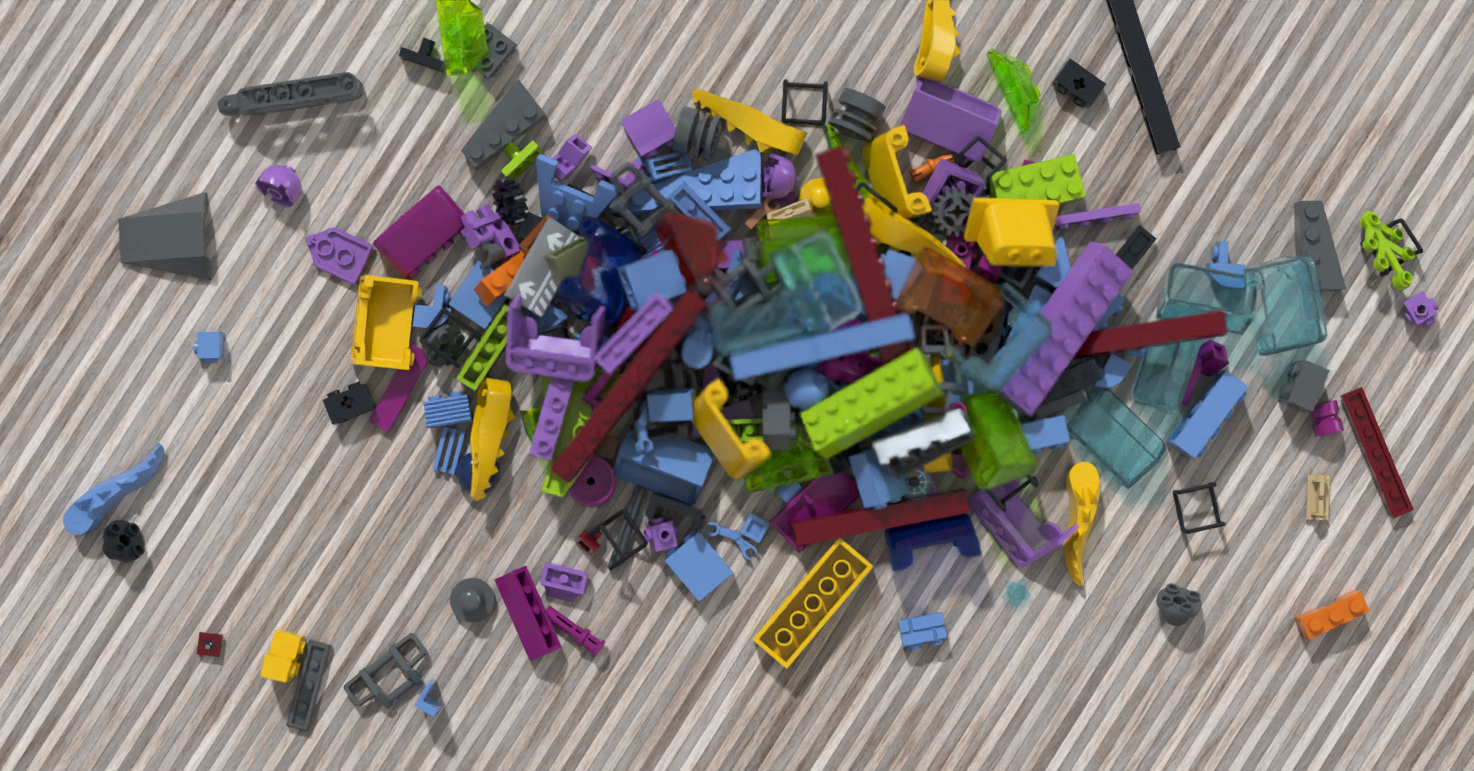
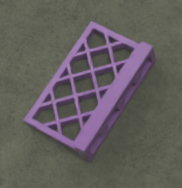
M656 293L593 358L611 374L674 309L672 307L674 304L669 299H665L659 293Z

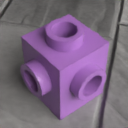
M1424 291L1403 302L1408 310L1404 314L1411 325L1415 323L1417 327L1423 325L1426 328L1436 322L1434 318L1438 317L1436 311L1439 307L1433 298H1427ZM1420 309H1425V310H1426V311H1425L1424 313H1422V314L1418 313V311H1419Z
M664 515L651 518L652 521L645 522L644 536L647 543H650L651 549L658 552L677 547L675 535L678 534L675 522L664 517Z

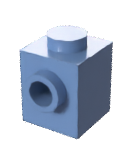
M197 332V341L194 342V353L197 355V359H204V363L209 364L218 363V359H224V333Z

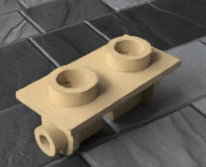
M1307 475L1306 519H1329L1330 476Z

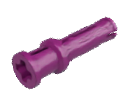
M551 605L546 609L552 624L576 640L575 643L578 647H584L592 653V657H596L606 641L596 638L590 633L591 630L585 628L583 630Z

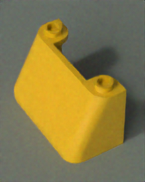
M905 125L872 139L871 142H866L862 149V156L873 190L897 208L896 213L912 221L928 216L932 210L927 197L923 193L907 194L896 159L897 151L904 149L908 143Z
M371 275L360 277L352 339L351 364L409 370V366H413L414 353H410L409 341L413 304H415L416 299L420 300L421 287L418 286L419 281Z
M717 379L693 402L694 418L691 422L728 475L734 479H740L769 460L771 453L760 440L752 439L744 445L739 441L720 413L724 410L722 404L726 401L727 391L720 380Z

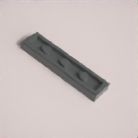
M309 639L286 726L309 731L331 644Z

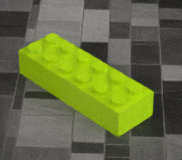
M916 348L802 412L800 415L815 451L825 459H828L943 395V392L927 357Z

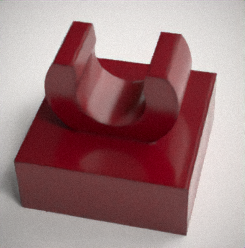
M584 530L576 538L575 542L591 556L600 547L596 540L602 533L597 531L590 537H587V532Z

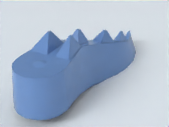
M735 249L728 272L740 265V261L744 259L741 250ZM744 273L724 286L733 301L741 289ZM713 292L705 301L710 306L719 297ZM723 306L712 314L716 325L720 323L726 312ZM703 313L685 335L681 344L682 358L688 366L693 368H701L707 365L714 349L716 333L710 329Z
M158 443L145 460L138 465L109 477L78 498L63 516V524L66 530L73 535H83L95 531L118 501L138 490L153 477L163 459V446Z

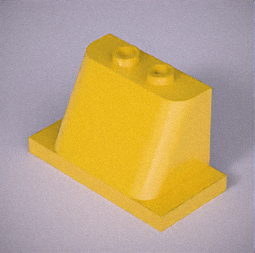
M973 198L964 238L967 242H977L991 265L1054 266L1057 251L1052 232L1060 204L1057 200Z

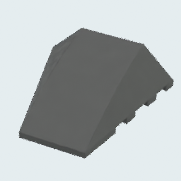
M207 192L119 218L121 263L211 280L210 258L206 257L204 215L208 214Z

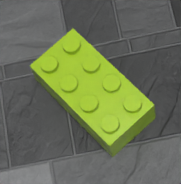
M1075 154L999 171L990 178L989 198L1057 200L1060 204L1059 206L1079 202L1086 197Z

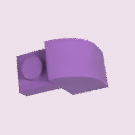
M577 134L566 140L558 154L551 158L558 161L554 177L559 178L561 181L567 180L586 158L592 146Z

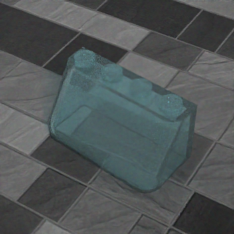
M816 233L769 254L770 260L807 336L830 331L860 313L861 302L830 237L826 233Z
M1176 263L1168 271L1157 306L1156 318L1164 320L1224 310L1227 314L1228 331L1243 335L1254 320L1258 289L1257 282L1252 277Z
M1202 340L1146 348L1131 391L1133 401L1139 405L1170 415L1178 414Z
M1101 388L1066 424L1069 436L1077 440L1089 455H1093L1099 461L1103 469L1108 470L1115 477L1116 481L1128 490L1159 463L1166 451V445L1163 440L1108 388Z

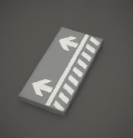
M548 217L504 296L514 300L518 294L522 295V307L542 318L558 290L545 255L580 238V236Z

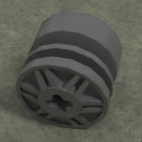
M844 88L838 103L846 109L845 111L834 109L833 114L841 119L830 117L828 123L840 133L850 138L871 142L873 136L867 131L875 132L876 127L869 120L880 121L886 106L864 93Z
M684 106L677 122L672 151L688 154L691 147L695 146V157L699 158L704 149L703 159L710 160L720 140L722 116L715 115L710 123L711 113L706 112L701 121L699 120L698 109Z

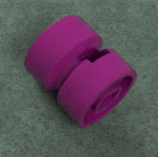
M1337 400L1316 404L1313 412H1309L1312 419L1316 420L1313 424L1315 437L1344 431L1342 419L1336 417L1339 413Z

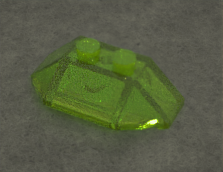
M435 0L446 76L469 74L488 54L482 9L471 0Z
M991 49L986 55L1019 129L1024 134L1029 130L1040 101L1038 97L1041 96L1037 85H1033L1029 78L1032 74L1027 64L1024 65L1020 59Z
M799 434L795 435V441H790V450H769L771 458L744 476L743 479L748 493L834 475L830 458L825 459L817 453L812 442Z

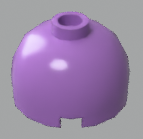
M769 154L768 157L771 160L770 162H765L762 168V187L764 192L761 193V196L769 199H780L786 197L793 188L797 187L799 177L796 175L795 167L789 159L781 155Z
M275 165L266 168L255 183L256 188L264 196L268 193L273 196L271 201L285 207L294 205L301 193L299 177L295 174L296 171L288 165H284V167Z

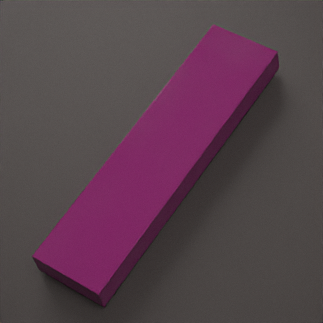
M414 344L410 346V353H414L413 366H409V370L398 369L369 420V422L387 432L391 430L428 363L424 356V350Z

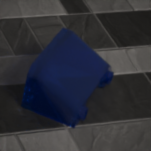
M583 216L579 230L585 238L591 239L578 277L569 276L564 278L558 286L556 297L579 320L592 321L599 308L604 306L605 323H612L621 315L627 297L617 268L640 260L642 250L632 239L598 218Z
M967 513L887 528L884 531L889 567L892 571L904 570L912 565L913 549L953 542V546L958 548L962 556L976 557L982 555L974 525Z

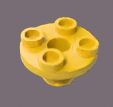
M815 178L808 181L802 187L798 201L806 198L809 199L816 222H827L833 219L835 216L823 179Z

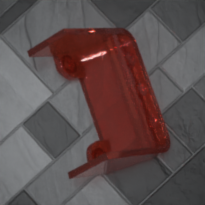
M670 212L664 215L655 225L656 234L664 250L673 249V252L677 255L679 259L678 267L680 273L685 277L686 286L695 282L696 278L701 275H709L715 272V266L729 260L717 238L719 233L713 222L709 223L704 219Z

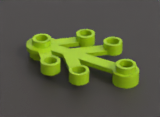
M1366 211L1362 214L1359 221L1361 228L1365 231V240L1362 243L1363 248L1367 252H1372L1376 249V258L1373 265L1377 271H1384L1389 267L1390 263L1395 272V275L1392 276V283L1397 290L1403 291L1411 286L1413 277L1408 271H1403L1394 254L1401 257L1404 262H1409L1415 258V253L1410 247L1403 249L1394 244L1404 239V233L1400 228L1392 230L1380 222L1377 214ZM1383 234L1390 237L1393 242L1386 239Z

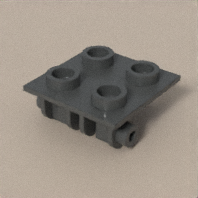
M487 22L459 56L489 80L491 77L494 78V74L498 71L499 66L503 67L501 63L503 61L507 62L506 57L508 58L512 52L516 51L515 47L517 44Z

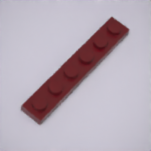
M1363 387L1340 395L1390 517L1394 519L1413 511L1410 499Z

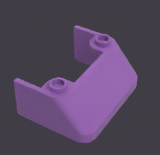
M518 294L508 307L506 363L508 367L517 372L579 381L590 380L595 374L598 364L593 357L601 350L604 339L605 307L601 306L592 319V326H588L582 331L580 341L538 335V325L533 318L521 316L522 295Z
M1022 457L1018 461L1022 464L1026 460ZM1015 463L1004 469L986 484L1000 502L1020 485L1019 477L1014 472L1018 468ZM983 487L969 499L972 510L1011 559L1021 567L1028 566L1060 546L1079 528L1075 524L1062 532L1053 522L1048 521L1041 525L1017 494L1005 502L1007 508L1005 512L1000 509Z

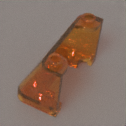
M923 247L918 254L896 300L901 311L909 314L919 310L952 328L955 334L954 338L962 344L968 343L972 346L975 345L1003 305L999 290L993 283L928 247Z

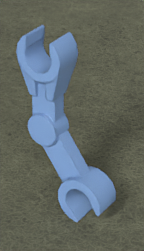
M646 399L641 403L640 416L635 421L639 439L636 443L638 453L644 450V446L646 453L653 448V444L647 438L646 422L649 418L648 401Z
M716 522L708 523L715 525L717 530L715 533L706 531L707 535L716 536L718 534L734 539L744 557L748 560H751L746 555L748 548H752L757 554L756 547L745 541L738 530L719 527Z

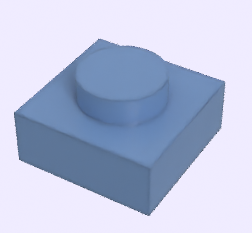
M750 513L740 533L760 543L770 523Z

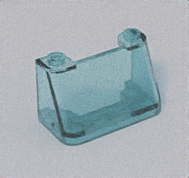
M1306 255L1277 257L1243 269L1247 285L1252 290H1261L1268 333L1258 337L1259 356L1286 352L1315 345L1326 340L1327 328L1315 263L1311 257Z

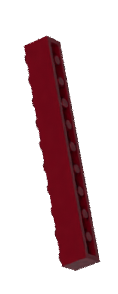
M839 145L815 153L868 322L896 316V314L900 313L896 300L892 301L889 293L893 289L889 278L885 279L883 271L886 270L883 258H878L876 249H879L876 236H871L869 231L872 223L869 215H864L862 209L865 201L862 193H857L855 184H858V179L855 171H850L848 165L851 162L849 151ZM905 340L877 346L883 367L912 351L910 343H905Z
M687 290L551 466L550 470L566 483L574 480L702 315L703 311L709 306V303L694 291Z

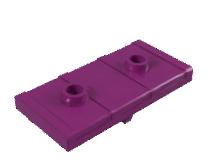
M828 463L768 522L800 553L810 544L797 546L794 543L790 521L845 511L860 496L858 486L845 472L835 476Z

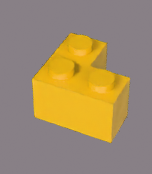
M280 629L275 630L270 652L265 654L260 676L285 683L298 676L301 663H298L300 654L303 655L306 647V642L303 641L305 635Z

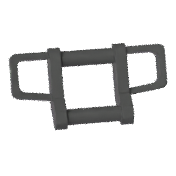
M626 162L611 174V182L619 190V194L610 204V208L615 213L618 212L635 229V233L639 237L647 234L653 225L667 237L672 236L686 225V217L677 209L675 204L670 199H666L649 182L650 179L645 174L640 172L631 162ZM626 171H630L637 178L624 187L617 178ZM641 189H644L659 206L649 212L640 222L624 205L629 198ZM671 211L679 221L668 228L659 219Z
M744 258L740 261V265L720 279H714L710 282L712 290L719 297V299L703 311L710 329L715 333L723 331L730 325L738 322L741 316L762 301L766 302L786 285V280L779 266L770 263L758 271L748 258ZM774 271L777 282L767 289L762 277ZM746 272L758 294L736 308L724 286ZM723 306L728 318L716 325L712 314Z
M923 325L920 330L921 347H919V350L927 357L930 366L931 356L954 358L955 383H939L942 392L946 393L945 407L929 408L927 404L922 406V412L925 415H943L949 411L951 394H967L966 386H964L963 366L965 349L950 346L946 326ZM926 332H941L945 346H926Z
M410 633L398 643L389 647V651L369 667L361 669L355 677L344 685V690L355 705L362 706L369 700L377 697L389 709L394 705L393 702L413 686L423 682V679L413 667L428 651L417 635ZM413 639L420 648V652L408 662L399 649ZM395 658L410 678L387 696L372 675ZM363 678L372 692L358 700L351 688Z

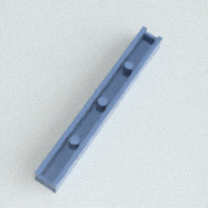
M905 313L732 354L730 359L735 380L911 339L914 338L909 315Z

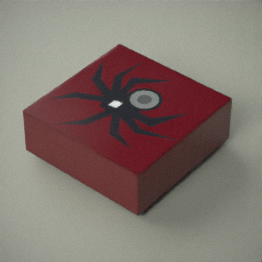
M199 632L197 654L220 657L223 634Z

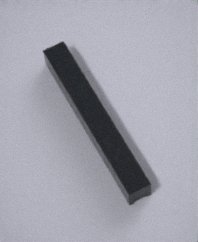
M1106 0L1155 155L1171 150L1175 151L1180 148V144L1134 1Z

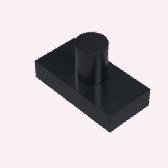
M423 38L418 52L401 47L399 53L401 59L442 73L446 66L444 61L431 57L435 42Z

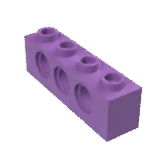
M551 377L528 456L550 462L574 380Z

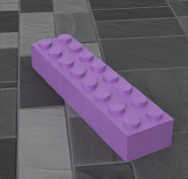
M1090 241L988 386L1016 411L1032 416L1133 271L1106 245Z

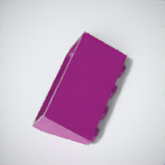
M439 185L378 236L372 244L405 280L408 278L413 279L421 272L419 269L425 263L427 265L432 263L438 257L436 255L437 252L442 248L443 250L448 249L454 243L452 239L458 234L462 236L461 231L465 226L460 217L465 213L444 188Z

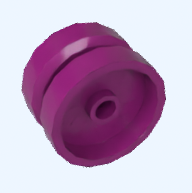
M591 457L569 489V493L582 506L591 508L602 506L615 493L616 479L614 471L601 458ZM590 477L595 480V484L592 486L587 484Z

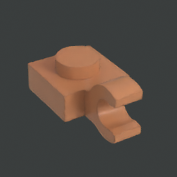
M766 198L761 208L745 222V226L751 231L754 228L760 229L767 221L764 218L766 214L780 209L781 206L778 204L773 209L769 208L768 203L772 199Z

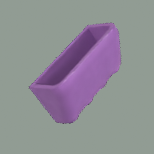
M920 77L900 126L905 125L908 135H917L927 143L938 144L952 153H960L976 136H980L990 143L1002 111L992 103L947 84L937 83ZM978 140L964 154V157L970 161L981 163L987 147Z

